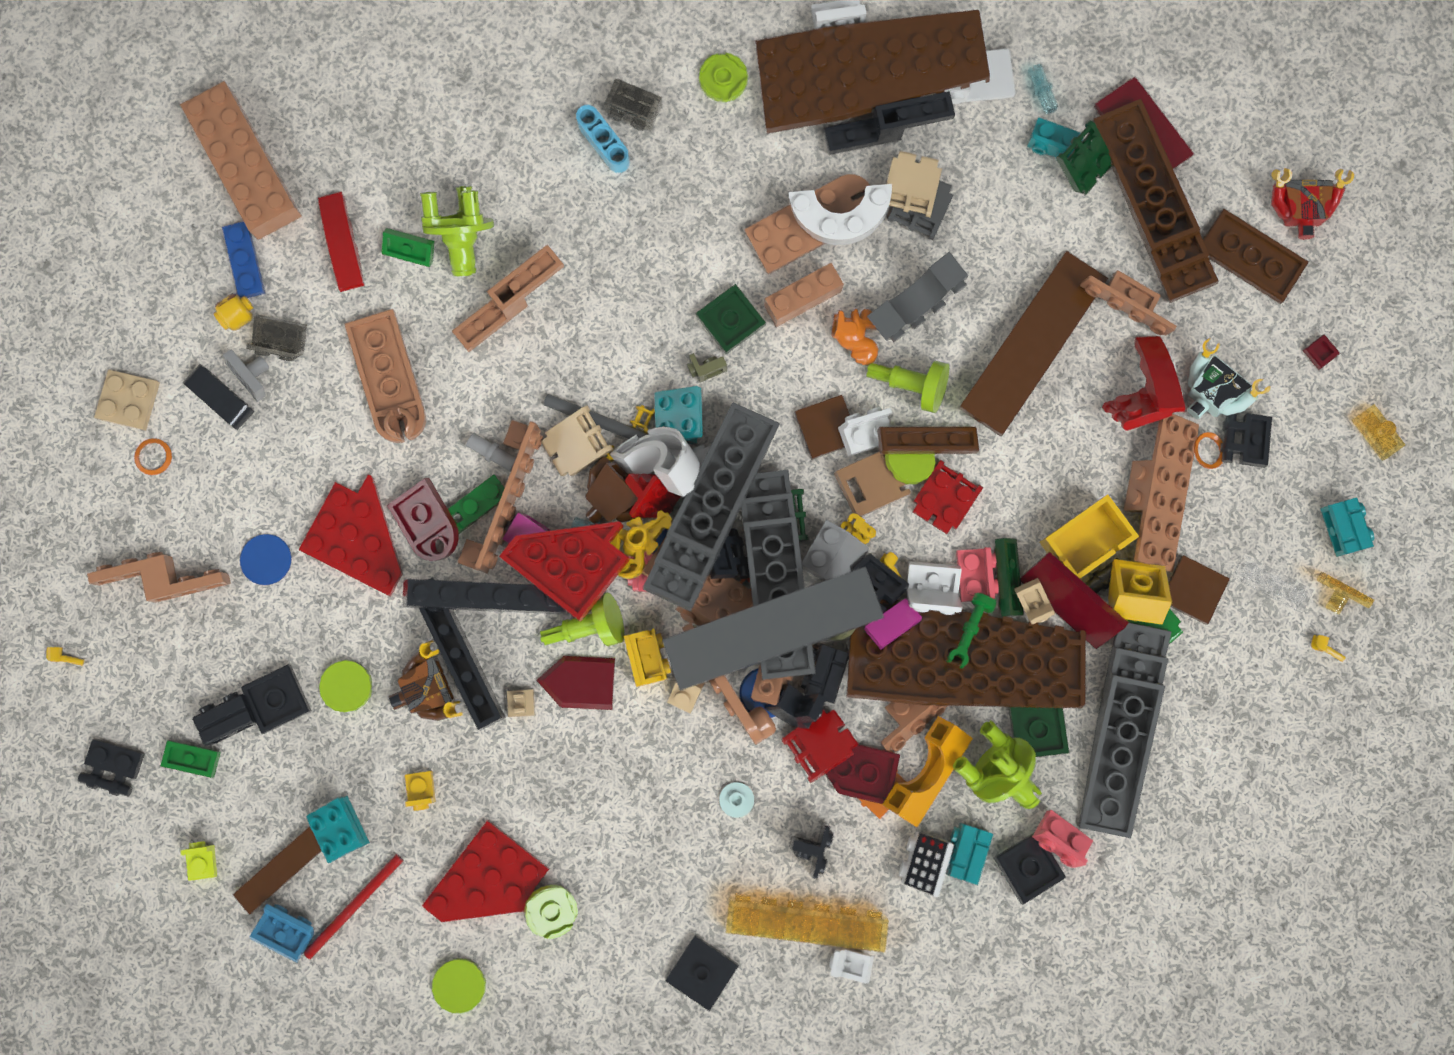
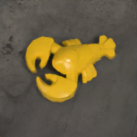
M662 510L658 511L657 519L643 524L639 517L632 519L626 523L631 529L629 531L621 529L612 540L611 544L617 549L620 548L621 540H623L624 554L634 557L618 574L619 577L633 579L642 574L646 566L644 553L647 551V555H651L659 546L655 540L664 528L669 530L673 522L668 513H664Z

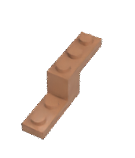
M547 244L489 289L487 293L491 301L452 330L453 334L468 352L472 351L527 308L528 305L525 297L560 271L564 264Z
M163 552L146 555L147 559L139 561L137 558L121 561L122 565L115 567L112 565H102L96 567L95 572L87 573L89 584L98 586L141 575L146 601L154 603L231 584L229 574L220 572L219 569L205 571L202 577L185 576L177 581L173 557L164 555Z

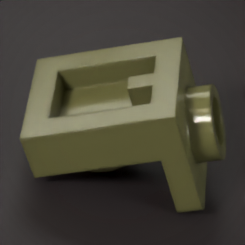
M694 353L689 355L690 363L687 364L692 378L697 376L700 383L727 371V363L723 356L720 358L716 356L710 357L703 361V365L699 366Z

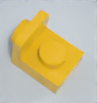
M426 771L405 775L408 800L405 802V807L413 806V811L429 809V804L436 802L433 772Z

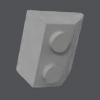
M826 519L802 561V569L826 581L852 572L853 568L863 560L869 548L851 533Z

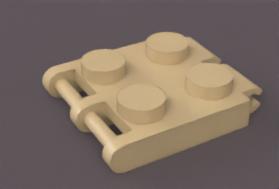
M899 151L898 158L893 157L886 183L892 184L889 206L904 209L903 212L910 210L926 214L925 217L930 218L942 168L937 167L939 160L921 156L920 163H916V154Z
M588 405L546 431L547 437L541 441L550 457L558 454V457L552 462L560 476H565L568 473L570 476H574L613 450L612 446L608 445L600 432L602 430L601 427L596 425L592 419Z

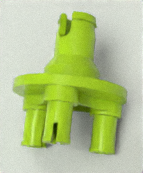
M472 186L456 187L459 210H457L456 214L447 216L439 215L437 192L420 193L423 216L421 217L423 233L442 236V241L448 247L453 276L461 277L470 276L472 273L475 274L474 244L478 238L477 232L494 227V219L483 217V214L480 213L478 190H472Z
M986 721L981 726L980 733L992 743V747L981 756L975 767L963 756L954 762V770L966 780L967 786L983 802L996 803L1012 797L1021 807L1025 809L1034 808L1039 804L1040 800L1033 792H1036L1038 795L1042 793L1039 787L1030 779L1036 763V754L1033 747L1024 739L1012 738L1009 734L1003 733L993 721Z

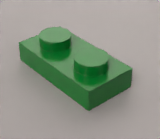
M386 228L383 231L382 254L430 267L433 263L435 241Z
M167 740L160 766L214 778L221 752Z

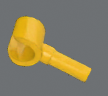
M892 552L884 553L880 561L901 577L894 566L898 557Z
M1313 635L1312 649L1326 652L1341 662L1345 660L1346 657L1328 646L1329 637Z
M47 647L46 649L48 661L84 665V659L62 656L63 647Z

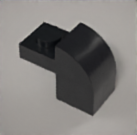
M790 684L782 685L777 705L766 703L764 708L790 725L809 729L811 723L816 722L822 715L826 698L819 693L803 695Z

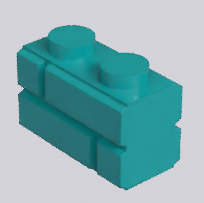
M1357 497L1320 508L1336 557L1374 547L1372 542L1375 538L1374 532L1370 527H1367L1364 518L1366 516V509L1363 503L1358 501Z
M959 823L958 827H954L950 837V842L954 846L945 874L978 885L993 833L963 823Z

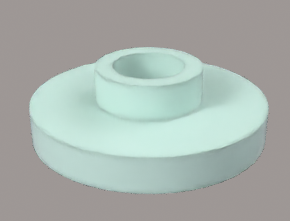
M730 783L721 791L719 798L720 806L728 816L734 818L743 817L753 808V792L743 783Z

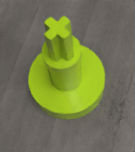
M935 360L928 374L901 368L898 365L889 368L871 363L868 366L866 377L888 382L891 388H900L922 394L921 409L936 413L945 395L950 367L948 363Z
M603 593L591 608L592 613L587 614L582 621L576 618L566 619L562 621V625L540 631L541 642H544V645L563 640L570 643L576 639L598 633L601 641L606 646L622 643L625 630L622 614L616 600L610 593Z

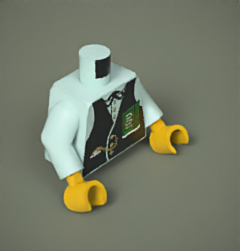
M1208 338L1203 343L1204 351L1199 352L1189 372L1188 386L1191 390L1188 395L1194 402L1187 410L1196 419H1199L1206 411L1213 417H1218L1220 414L1228 416L1243 412L1258 399L1259 394H1266L1271 388L1267 386L1264 391H1260L1258 384L1264 379H1257L1251 385L1216 355L1211 358L1210 354L1215 353L1220 347V343H1218L1214 350H1210L1207 347V343L1211 338Z

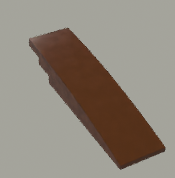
M1139 99L1094 118L1093 121L1110 151L1111 167L1169 303L1217 285L1219 280L1209 260V252L1200 235L1201 229L1142 100Z
M1066 251L959 409L1002 437L1096 298L1086 293L1085 289L1080 286L1081 282L1091 275L1106 283L1108 277L1069 251Z

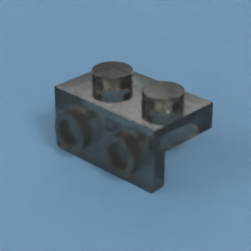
M256 315L253 322L252 341L247 343L246 349L254 350V353L257 355L269 356L273 354L279 356L281 360L294 361L304 354L307 325Z

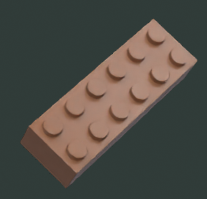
M225 81L180 104L249 232L257 240L302 217L237 97Z

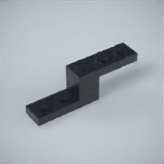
M950 91L879 105L875 107L874 115L871 119L824 128L828 154L832 155L901 141L904 130L907 128L954 119L955 111Z

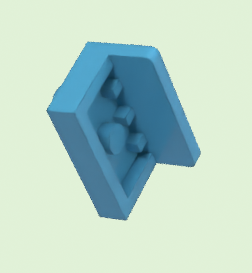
M266 904L264 914L249 937L251 940L298 963L314 936V928L311 926L312 923L306 918L298 916L296 919L288 915V910L277 904L272 907Z

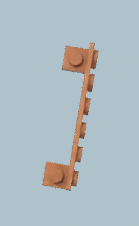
M513 420L511 421L503 444L519 450L484 544L466 539L458 560L459 564L488 574L489 569L493 570L498 560V555L495 554L498 545L502 546L505 542L502 538L507 532L505 531L508 521L511 522L516 513L514 503L517 497L521 498L525 489L523 479L526 473L530 474L532 471L534 459L531 458L534 450H539L542 444L543 436L535 422L530 421L528 426Z

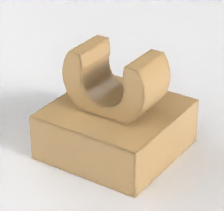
M534 689L507 691L508 717L535 716Z

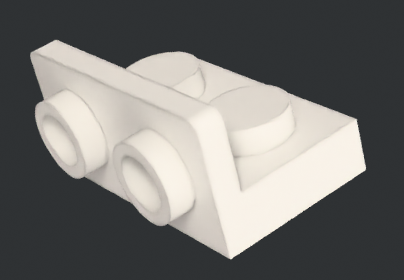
M877 407L867 411V415L860 417L859 413L845 418L846 422L839 426L838 430L848 456L879 447L877 429L879 427H891L888 416L893 413L891 408L882 410L881 407Z

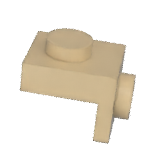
M1038 578L1014 589L1031 624L1044 622L1055 614Z
M676 681L667 703L691 714L705 682L680 691Z

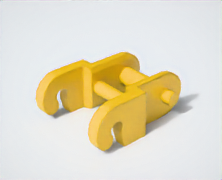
M641 405V407L636 406L638 410L634 421L630 420V423L633 424V428L638 426L644 429L643 432L648 433L649 429L647 426L651 417L655 414V409L653 408L650 411L645 409L644 405ZM643 413L648 414L645 424L639 423Z
M850 514L847 521L840 524L842 529L846 526V531L863 544H867L870 539L876 536V530L858 514Z

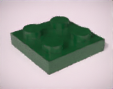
M736 284L695 313L698 320L726 355L766 326L765 320Z
M1008 707L1012 737L1026 740L1033 747L1036 757L1069 753L1063 708Z

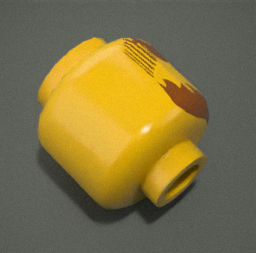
M231 293L215 304L216 312L213 314L225 330L229 328L232 331H237L252 321L253 315L251 310L254 307L246 296L241 298L239 295Z

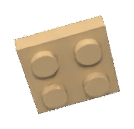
M108 369L94 418L146 431L160 382Z

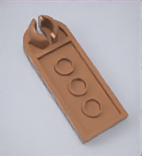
M847 174L815 190V195L823 208L832 213L843 214L852 211L860 205L865 195L852 201L851 197L861 192L865 193L866 186H870V184L861 176ZM790 205L744 229L768 275L826 244L812 238L810 234L800 227Z
M390 309L345 323L344 325L377 432L387 441L404 443L405 439L399 423L400 420H403L405 436L410 441L415 439L423 432L427 418L395 311Z
M689 623L682 629L685 632L694 627L692 623ZM725 676L709 681L717 694L723 693L727 699L723 703L731 717L735 714L737 715L755 745L775 733V724L763 707H756L747 712Z

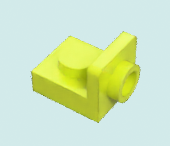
M205 841L189 843V848L180 850L181 856L186 855L188 881L217 877L214 845L206 846Z

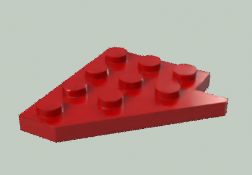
M368 474L358 493L335 482L303 540L299 551L391 597L403 572L374 477Z
M619 521L517 535L499 556L579 621L584 619L630 560L628 556L611 544L612 540L624 527Z
M487 820L422 904V907L441 922L523 912L526 901L550 868Z

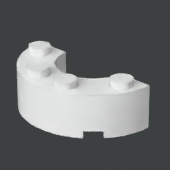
M892 184L866 186L865 196L860 205L852 211L843 214L832 213L823 208L817 201L814 190L789 192L790 206L797 223L812 238L830 245H848L865 239L883 222L890 205Z
M670 427L649 429L647 431L649 434L641 438L635 435L610 453L614 461L628 475L629 473L649 474L654 471L669 492L683 497L693 490L694 482L699 473V460L682 434Z

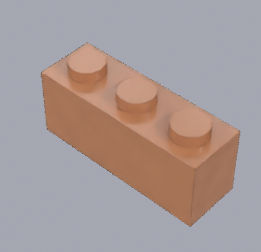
M829 263L766 297L764 307L774 325L778 327L841 293L844 283L833 264Z

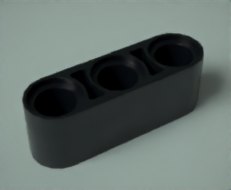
M199 364L183 381L187 388L236 430L255 412L202 364Z

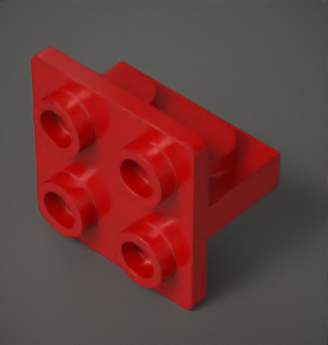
M629 473L625 480V483L638 498L629 512L632 518H657V512L661 510L670 515L673 507L681 497L669 492L657 474Z

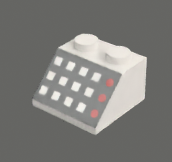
M916 831L915 836L910 835L906 848L907 851H910L908 860L902 862L899 870V876L902 877L901 882L907 886L939 897L954 844Z

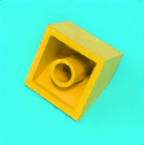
M1114 559L1108 595L1109 605L1124 619L1163 624L1172 603L1165 566Z

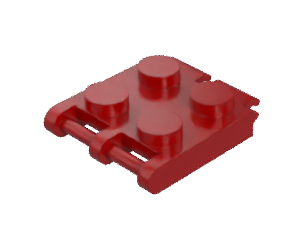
M1145 387L1129 395L1117 396L1114 400L1105 402L1102 406L1106 413L1112 414L1113 420L1121 422V427L1126 431L1173 416L1172 413H1174H1158Z
M940 460L914 499L913 503L917 504L913 513L927 522L934 515L936 519L932 525L948 534L951 528L955 530L958 528L982 491L983 486H976L963 477L964 474L961 472L959 474L945 466L944 461Z
M835 709L827 714L823 710L820 718L816 722H812L809 729L798 727L781 739L783 744H787L795 755L794 760L796 763H800L807 773V779L810 783L816 781L854 755L852 749L859 745L848 728L839 732L845 724ZM793 740L795 741V743L797 744L802 753L798 752V750L792 743ZM805 759H807V761L810 763V765H811L812 768L814 769V771H815L814 773H812V771L810 770V768L808 767V765H807L806 762L804 761Z

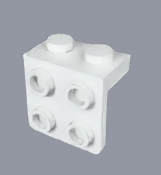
M909 561L907 574L909 587L906 590L909 607L918 612L939 610V612L948 615L961 612L962 603L958 594L961 566Z

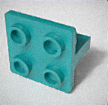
M693 386L655 392V428H674L682 434L688 444H696L697 438L703 436L701 387Z
M348 796L336 798L306 816L327 863H331L370 843Z

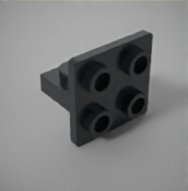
M825 822L821 824L817 842L791 836L789 844L796 857L810 860L811 856H814L809 874L812 879L818 880L819 874L824 875L827 859L824 856L825 848L831 847L834 832L830 830L831 826Z

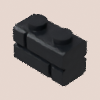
M820 644L818 649L813 648L816 674L804 675L801 688L805 689L804 695L819 693L826 698V702L835 704L849 659V653Z
M234 692L223 697L224 702L217 706L212 703L199 709L200 714L194 716L192 720L205 746H212L257 724L244 694L239 695L238 692Z

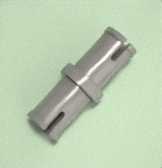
M476 433L470 436L466 443L467 448L483 455L486 461H493L511 472L516 460L515 456L499 448V444L495 442L492 444Z

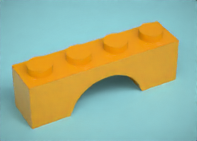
M938 716L925 736L928 746V757L922 771L908 782H896L882 805L915 827H918L954 770V762L962 757L973 738L955 724Z

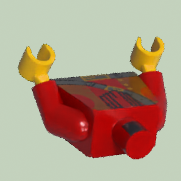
M1284 168V174L1280 178V170L1275 169L1271 174L1273 180L1276 181V184L1273 185L1271 206L1278 216L1283 219L1284 226H1298L1299 239H1312L1315 237L1314 227H1319L1330 219L1340 204L1346 189L1344 185L1351 183L1354 179V173L1351 170L1348 171L1345 179H1341L1344 170L1338 169L1335 172L1337 183L1333 184V180H1290L1292 172L1287 168Z

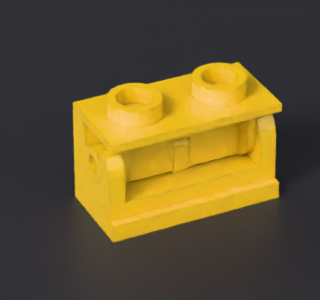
M653 628L650 631L646 630L625 635L624 640L636 687L668 680L666 674L671 673L668 659H662L660 649L665 648L662 634H656Z

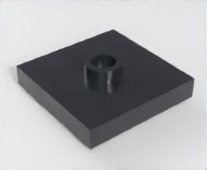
M291 664L285 665L241 687L261 734H266L311 712V708Z
M1034 833L994 857L995 862L1021 905L1026 904L1067 878L1052 852L1041 848L1039 842L1032 837Z
M694 935L665 981L710 1012L739 967V964L697 935Z

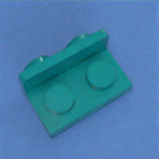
M1038 117L1027 147L1031 148L1038 155L1048 154L1056 159L1059 153L1063 154L1071 145L1070 141L1074 137H1078L1081 132Z

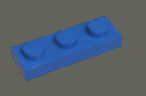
M240 222L222 227L238 295L241 298L243 296L251 298L266 294L252 234L249 232L246 224Z

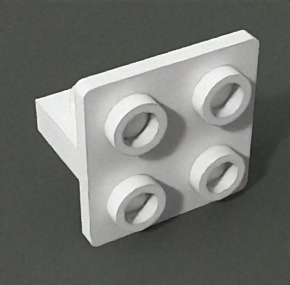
M839 0L813 4L811 6L814 29L865 23L866 9L865 5H860V0Z

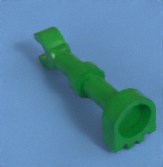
M982 593L974 594L971 603L975 607L969 621L964 623L962 628L964 632L957 648L951 651L947 657V662L950 663L954 656H959L962 660L959 667L961 669L969 661L968 648L973 636L977 635L979 631L978 624L983 612L992 614L997 604L995 599Z

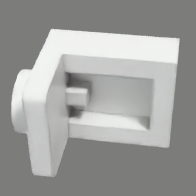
M847 948L836 949L829 963L831 976L844 977L865 984L869 983L874 956Z

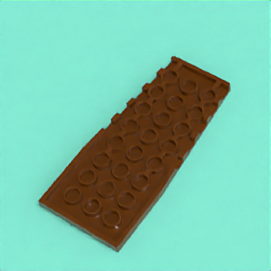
M979 10L830 26L755 41L767 134L841 121L872 113V109L879 105L914 99L932 93H943L945 90L959 86L960 89L970 87L971 83L985 80L986 83L990 82V72Z
M884 599L880 603L888 611L902 600H896L892 605ZM963 609L961 612H955L952 615L943 614L939 610L918 612L922 620L881 650L864 630L868 624L858 627L850 635L846 697L935 706L1082 709L1086 704V632L1084 630L1075 632L1064 630L1062 626L1055 625L1053 628L1038 625L1039 623L1031 624L1030 621L1028 623L1014 621L1011 617L1003 616L1002 618L988 616V613H983L978 624L979 631L977 635L973 636L968 648L969 661L963 669L959 668L962 662L959 656H954L950 663L947 662L949 653L956 649L964 632L962 629L964 623L969 621L972 614L964 612Z

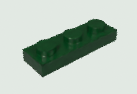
M995 539L994 553L996 555L998 571L996 579L999 585L1001 616H1024L1022 604L1014 590L1021 586L1017 539Z

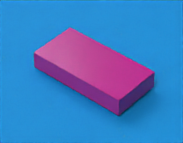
M905 598L883 614V619L868 624L864 630L881 650L920 622L922 617L917 611L909 607L908 600Z

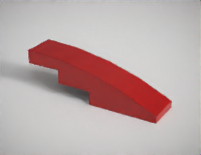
M342 191L319 197L321 219L339 291L343 292L365 286L359 251L355 243L353 228L348 217L346 200Z
M1161 336L1135 337V348L1141 357L1140 368L1146 378L1145 389L1158 413L1185 412L1186 407L1177 373Z

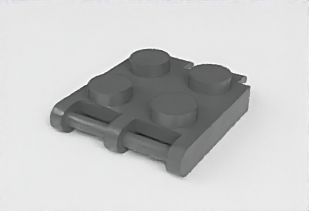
M939 180L930 218L925 217L926 214L910 210L903 212L904 209L893 207L888 221H896L909 227L908 230L912 232L913 230L930 236L929 239L934 240L954 196L949 193L952 185Z

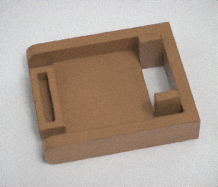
M880 452L834 473L852 513L858 514L860 517L911 494L910 489L901 492L900 488L907 484L893 477L894 474L886 466L885 454H880ZM855 478L865 499L860 503L856 502L847 483Z

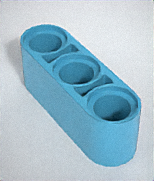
M581 106L577 110L576 119L582 134L613 172L622 173L626 171L630 164L626 146L594 106ZM587 117L594 118L591 123L583 122ZM601 136L609 138L603 143L597 141ZM616 155H621L624 157V159L619 162H615L612 160V158Z

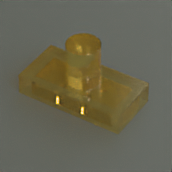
M1375 404L1351 420L1382 461L1406 445L1396 433V425L1392 421H1387Z
M1322 571L1317 578L1318 582L1335 590L1325 608L1340 615L1349 598L1369 609L1375 601Z

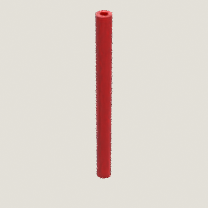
M398 854L393 856L307 947L303 953L306 958L311 960L404 861Z

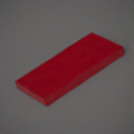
M1133 77L1095 103L1094 108L1101 116L1141 99L1173 170L1194 155V152L1136 77Z
M1051 552L1043 556L1020 578L1023 584L1038 578L1054 612L1076 632L1084 630L1086 632V641L1095 649H1098L1125 629L1129 623Z

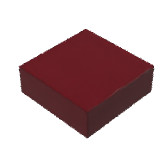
M1325 334L1302 350L1318 370L1340 354Z

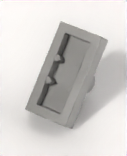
M232 349L223 354L228 368L257 402L266 396L264 387L256 377L269 369L266 361L259 356L245 366Z

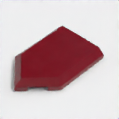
M563 656L536 681L560 708L613 710L616 658Z
M858 745L852 749L854 755L826 773L838 794L883 804L894 787L901 754Z

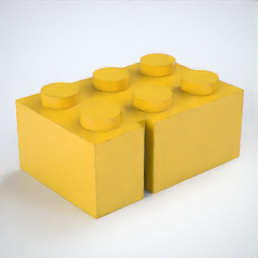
M1107 494L1039 543L1046 553L1051 552L1077 577L1082 578L1113 556L1117 551L1137 539L1139 535Z

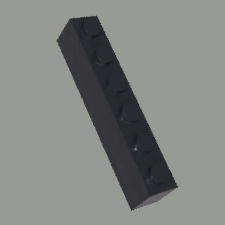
M431 577V578H429V579H427V580H438V579H436V578H434V577ZM419 608L477 730H484L505 719L506 716L454 610Z
M406 579L403 581L402 608L542 614L565 613L563 607L535 585Z

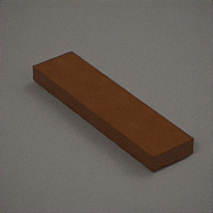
M879 427L877 429L880 454H977L980 451L977 427Z
M310 826L233 894L249 915L255 912L322 852Z

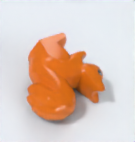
M854 309L851 312L850 318H846L844 312L839 310L838 314L834 315L831 332L832 338L837 339L843 348L852 351L851 357L855 359V362L862 365L873 363L878 356V346L872 339L865 337L866 329H877L867 317L872 311L864 309L859 316L858 309Z

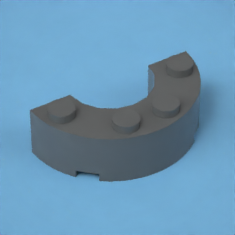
M949 251L931 265L915 283L893 299L884 302L867 317L886 341L892 340L894 343L904 336L905 331L911 326L914 330L926 321L924 316L933 311L935 314L945 307L946 303L944 300L952 293L957 294L967 286L965 280L969 275Z

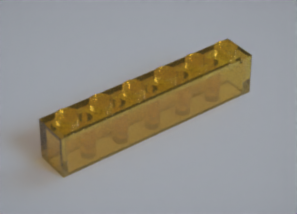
M735 894V898L729 897L726 933L886 952L889 919L886 916H882V911L868 909L866 914L856 913V908L841 906L840 911L830 910V905L814 903L813 908L803 906L804 902L788 900L787 904L777 903L776 898L761 897V901L751 900V896L746 894Z

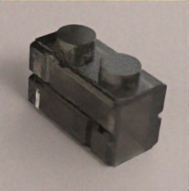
M617 78L614 80L604 103L605 112L608 113L607 115L611 119L619 122L622 119L628 121L633 128L639 131H643L644 128L649 131L652 130L663 105L661 96Z

